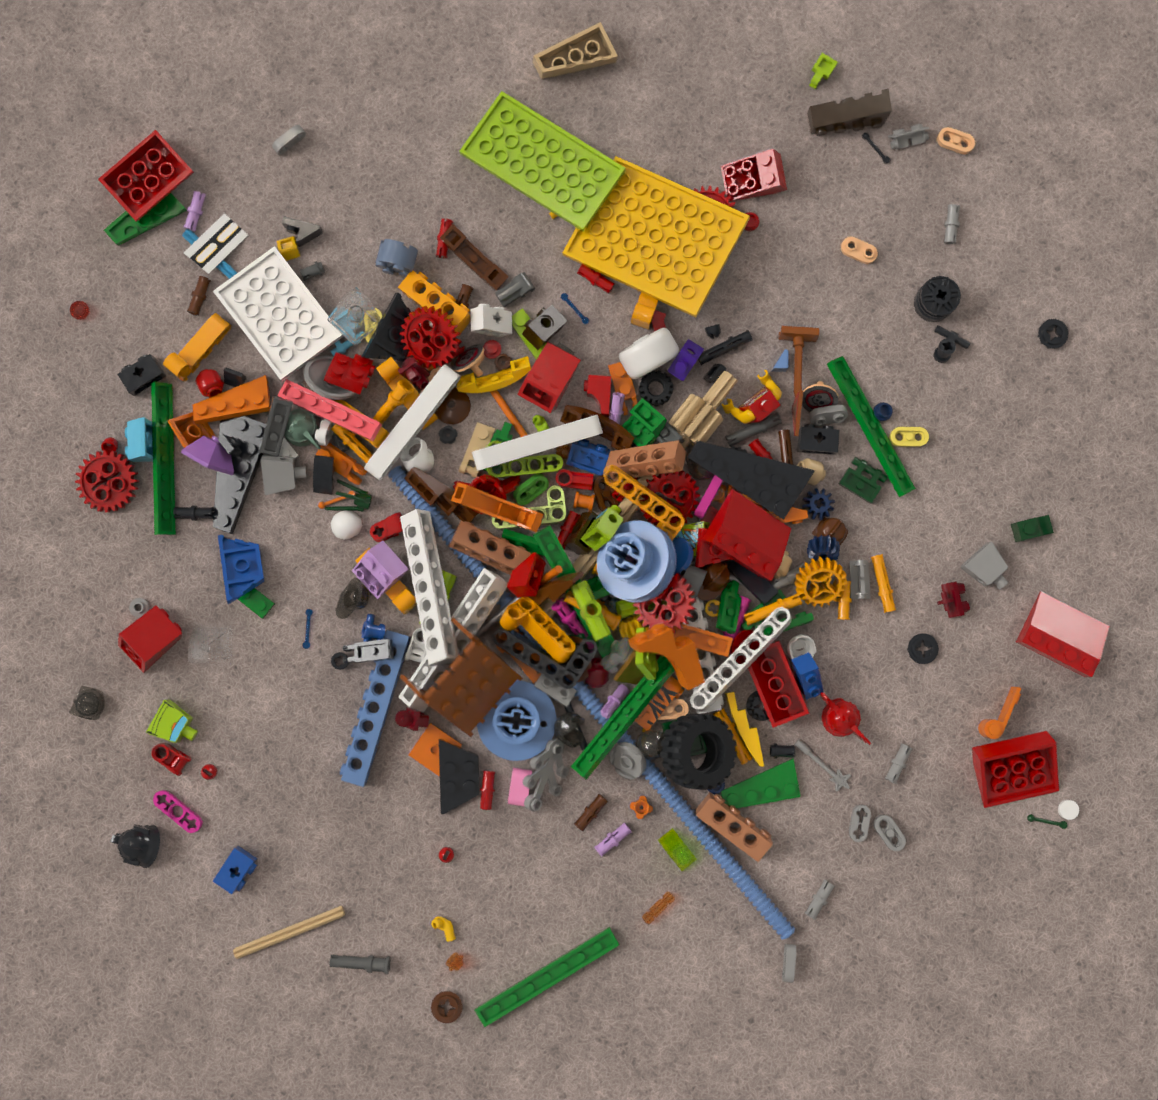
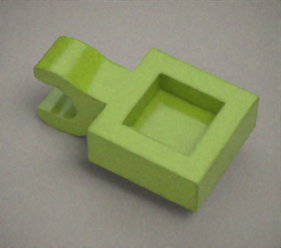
M822 53L811 70L815 75L809 86L816 89L822 77L828 80L838 62Z

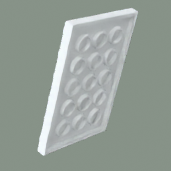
M275 246L213 291L281 381L287 379L311 359L343 337V334Z

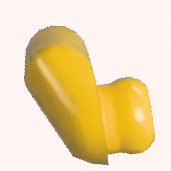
M437 916L432 920L431 925L434 929L444 931L446 942L456 939L450 920L442 916Z

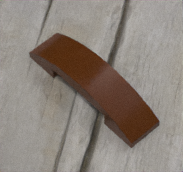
M454 224L440 237L445 245L466 266L495 291L509 277L482 254Z
M573 405L565 406L560 422L567 424L598 415L603 431L599 436L611 441V447L617 450L631 448L634 437L615 421L586 408Z

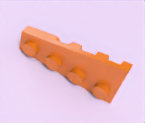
M267 375L193 404L194 423L197 425L270 411L271 404Z

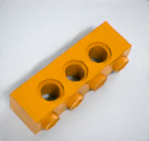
M413 270L409 272L398 288L420 307L427 306L429 309V307L434 306L435 311L442 308L441 314L454 309V312L448 315L447 318L448 320L454 318L452 325H458L454 330L461 334L471 322L470 310L462 303L460 306L456 304V299L449 293L443 294L441 292L442 288L435 282L430 284L427 281L428 277L419 271L418 274ZM422 288H426L423 293L419 294ZM440 298L437 304H433L436 299Z

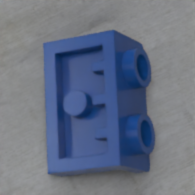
M587 439L579 440L572 443L566 464L601 476L603 475L611 450L607 449V446L603 444L595 445L589 443Z

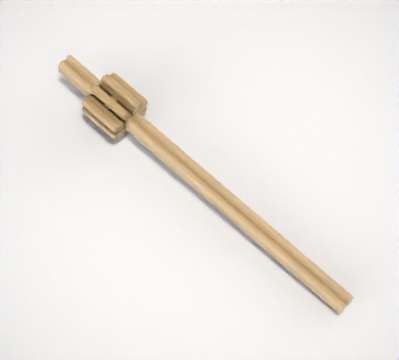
M724 371L703 398L690 394L668 423L685 440L681 444L684 449L689 443L694 445L697 440L706 443L723 421L722 415L716 411V408L738 382L729 372ZM652 475L643 476L638 480V482H640L644 486H648L646 479L652 481ZM626 497L618 506L622 510L620 514L623 518L622 523L628 522L639 508V506ZM591 548L589 554L580 555L573 563L576 572L582 571L584 573L580 578L581 581L597 562L599 549L594 551ZM564 593V594H563L560 598H558L557 600H559V599L565 597L566 594ZM548 598L541 604L540 608L552 619L557 612L552 610L551 606L554 603Z

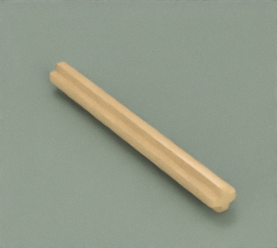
M339 906L236 947L233 950V954L236 959H239L342 918L345 915L342 906Z

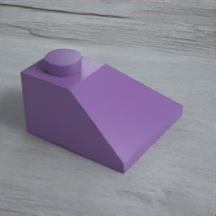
M202 436L181 451L182 454L206 468L229 475L234 473L231 454H228L216 436H212V438Z

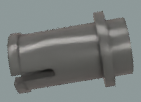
M316 261L315 264L300 269L303 280L306 281L317 275L322 276V273H325L322 262Z

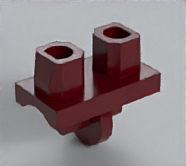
M414 358L406 359L403 362L402 368L398 369L400 375L415 386H418L421 390L430 383L427 377L431 374Z
M955 581L941 585L942 600L937 601V604L944 605L949 618L965 615L964 613L970 610V606L967 601H961L960 594L966 591L964 584Z
M406 707V710L397 712L395 722L400 727L418 731L419 727H428L429 715H424V713H420L416 709Z

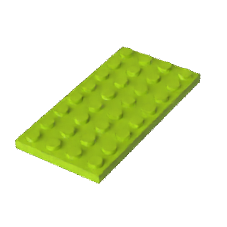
M503 91L497 96L459 151L465 158L583 232L626 171V168Z

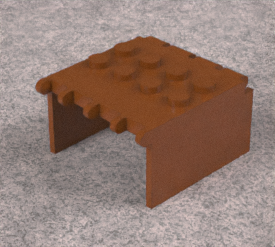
M453 617L451 621L472 641L463 650L465 655H459L449 666L452 670L450 672L445 670L436 680L437 687L432 685L427 692L403 674L400 678L429 707L472 737L474 735L472 730L479 722L483 724L485 722L483 719L492 707L495 709L498 707L496 703L505 693L510 694L512 692L509 688L517 679L521 681L523 678L498 654Z

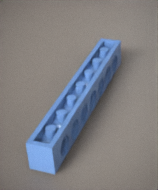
M390 630L386 631L384 639H392L393 646L396 648V655L393 656V659L374 661L377 664L375 670H371L369 675L370 687L365 689L363 695L365 703L363 708L360 707L357 714L359 719L358 726H354L351 737L354 739L352 745H348L346 750L347 762L342 764L340 770L342 781L362 787L366 786L411 639L410 636ZM385 664L391 668V672L387 676L381 672V668ZM378 683H382L385 686L383 694L376 692V685ZM372 702L379 704V710L376 713L370 710ZM367 720L371 721L374 725L372 731H367L364 728ZM361 739L366 740L368 743L366 750L359 748L358 744ZM355 758H359L362 761L360 769L353 766Z

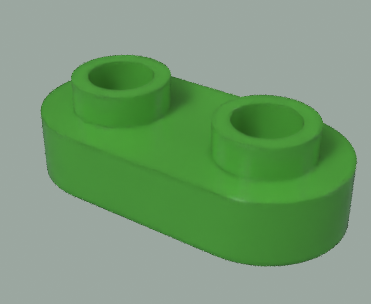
M541 473L534 474L515 489L513 497L518 504L526 505L548 488L549 481Z

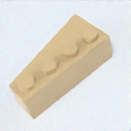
M601 22L534 55L533 64L540 78L545 79L616 63L618 55Z

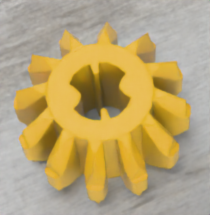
M641 615L627 617L618 624L619 632L625 641L636 635V628H643V622L637 621Z

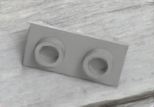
M916 124L911 126V130L904 131V128L894 130L892 135H888V138H893V141L890 142L891 148L898 150L908 147V139H911V145L925 143L929 139V135L925 130L929 129V127Z
M869 560L849 561L851 599H870Z
M542 674L534 685L566 707L577 691L573 688L565 689Z

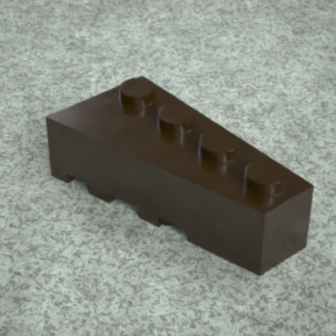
M884 89L882 94L874 96L872 92L866 93L864 97L857 100L853 97L845 98L839 104H836V101L810 106L807 112L810 133L823 136L831 131L843 133L846 129L859 131L867 126L872 128L882 127L892 112L889 89Z

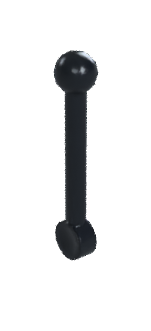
M863 133L862 138L867 140L881 156L883 163L888 164L890 157L885 156L869 138V133Z

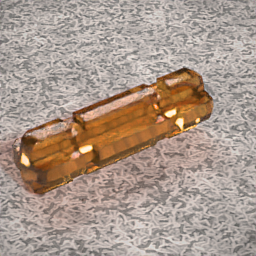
M669 891L666 892L663 898H660L649 909V912L642 915V919L648 925L654 921V917L657 918L668 907L667 905L675 900V897Z

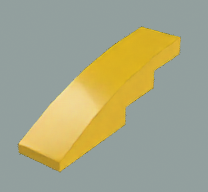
M727 692L725 696L736 730L757 765L763 767L764 762L757 727L749 728L746 710H738L735 693Z

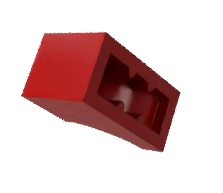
M588 375V380H584V391L587 392V397H592L598 403L601 415L608 417L611 376Z

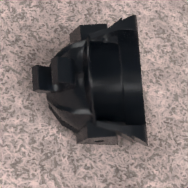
M134 824L133 829L126 830L122 834H113L111 843L118 844L117 848L120 856L123 858V863L148 868L154 863L158 855L160 833L155 825L142 826Z

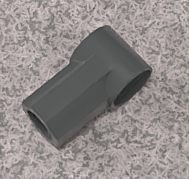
M523 272L514 277L511 283L495 292V295L502 306L506 307L518 298H524L528 292L531 291L532 293L535 287L526 273Z

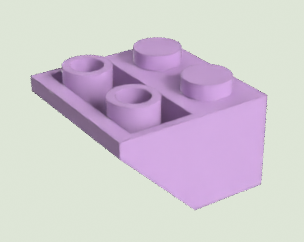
M381 541L365 553L352 572L378 599L408 571V568L388 545Z

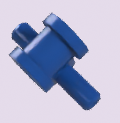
M368 614L363 624L361 633L364 639L363 642L371 641L372 638L377 640L384 639L385 624L374 625V614Z

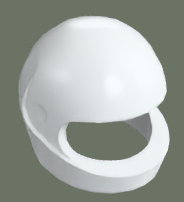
M418 437L413 439L400 456L408 472L413 467H416L428 473L434 466L432 451L427 449L426 442ZM415 444H421L420 450L413 456H410V448Z

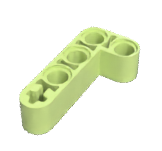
M552 486L547 491L548 506L528 508L544 514L541 525L562 523L566 518L564 491L559 486ZM559 491L561 497L558 500H553L550 497L551 492ZM561 510L563 512L562 518L555 519L552 516L553 511ZM492 517L493 526L498 530L520 528L509 525L505 521L500 526L496 522L499 519Z

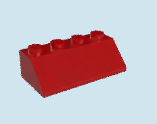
M780 640L772 642L748 667V670L771 725L774 728L809 714V709Z

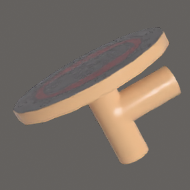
M472 345L466 348L462 354L455 357L451 364L453 371L461 372L471 368L474 374L480 377L483 372L478 366L485 358L482 345Z
M822 381L803 390L802 406L809 412L820 407L834 406L839 402L836 390L828 385H824Z

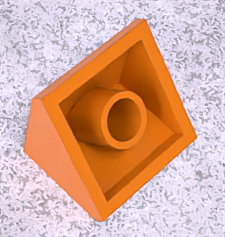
M193 412L167 421L184 448L202 436L209 438L216 436L208 423L197 425L194 423Z

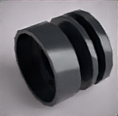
M932 277L925 282L915 295L914 307L916 313L920 318L928 322L944 320L959 305L961 299L960 289L956 282L949 277Z

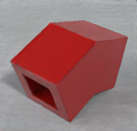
M655 310L651 321L654 332L661 328H666L664 323L666 313Z

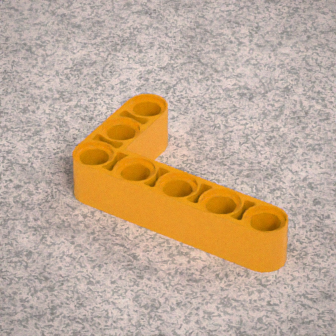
M609 465L604 469L603 476L605 482L610 487L660 521L656 527L667 532L671 540L676 537L684 526V518L678 509L619 467ZM610 472L618 474L615 479H609L607 476ZM626 483L633 484L631 490H624L623 486ZM642 494L649 495L646 501H640L639 497ZM658 505L664 506L661 512H655L654 509ZM674 516H678V517H679V521H678V522H676V523H671V522H670V519H671L672 517H674Z

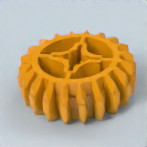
M819 556L818 561H815L812 558V563L808 564L805 562V568L799 567L800 573H796L795 576L797 579L794 582L795 590L807 605L811 603L814 607L817 604L823 607V604L827 603L830 606V601L837 602L836 597H842L841 591H846V573L843 571V567L835 560L831 561L830 558L826 557L823 561L822 557ZM834 574V575H835V580H834L833 584H831V583H830V581L832 580L831 577H832V575ZM809 580H811V582H812V583L810 584L811 587H810L809 590H808V589L806 588V587H807V583H808Z

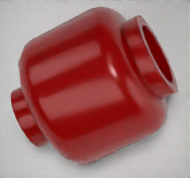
M204 369L196 377L195 383L203 396L210 398L222 393L224 383L216 370Z

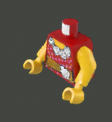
M764 370L765 376L760 377L757 375L763 385H766L738 408L734 407L732 400L729 398L726 399L727 405L723 403L721 405L726 414L731 413L732 416L744 424L760 422L780 406L778 401L782 396V392L772 380L768 371Z

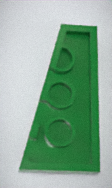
M169 193L137 222L125 211L105 228L104 232L119 246L187 210L172 193Z
M794 758L721 791V797L725 800L724 803L729 807L732 805L735 808H742L801 797Z

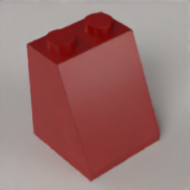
M155 605L119 633L118 646L145 673L181 639L182 629L176 622L173 623L169 619L168 613L163 608L159 609Z

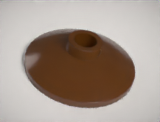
M454 387L434 413L445 424L454 425L461 423L470 413V399L466 393L458 392V389ZM454 402L455 406L453 408H449L448 403Z

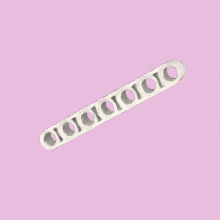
M443 365L369 459L364 469L378 480H382L455 387L461 376L447 365Z
M594 415L473 451L472 455L477 471L593 437L602 434L603 431L598 415Z
M784 607L775 609L693 693L690 703L694 709L700 712L706 711L790 625L792 619L788 609ZM781 613L787 615V619L784 622L777 620V616ZM767 627L774 629L773 634L770 636L763 634L764 629ZM753 641L760 643V647L757 650L750 649V644ZM740 655L746 656V661L743 664L736 663V659ZM726 669H731L733 672L730 678L723 677V672ZM712 683L719 685L716 692L709 691V686ZM699 697H704V705L700 707L696 706V699Z

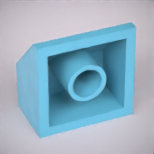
M146 418L128 421L125 428V437L128 446L125 447L126 457L131 462L153 461L152 422Z

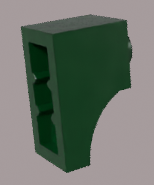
M1049 515L1010 524L1015 543L1054 533Z

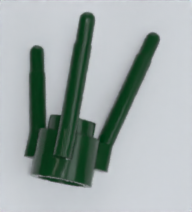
M337 479V483L357 493L355 496L336 491V495L353 499L354 505L357 506L325 507V510L364 512V509L369 510L372 495L368 494V491L361 490Z

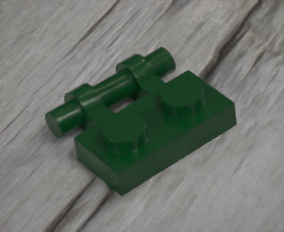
M854 457L851 463L857 466L856 470L849 467L838 484L869 504H872L882 488L876 484V481L879 480L884 483L887 476L880 469H874L868 465L867 461ZM862 471L872 476L871 479L861 475Z

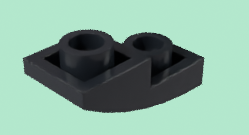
M314 456L313 492L333 494V475L335 472L333 457Z

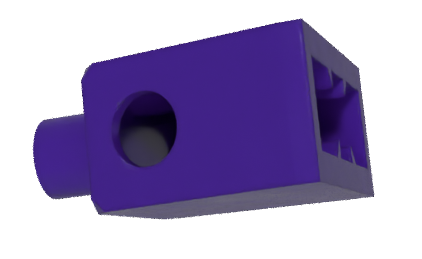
M688 339L667 371L681 381H684L704 348Z

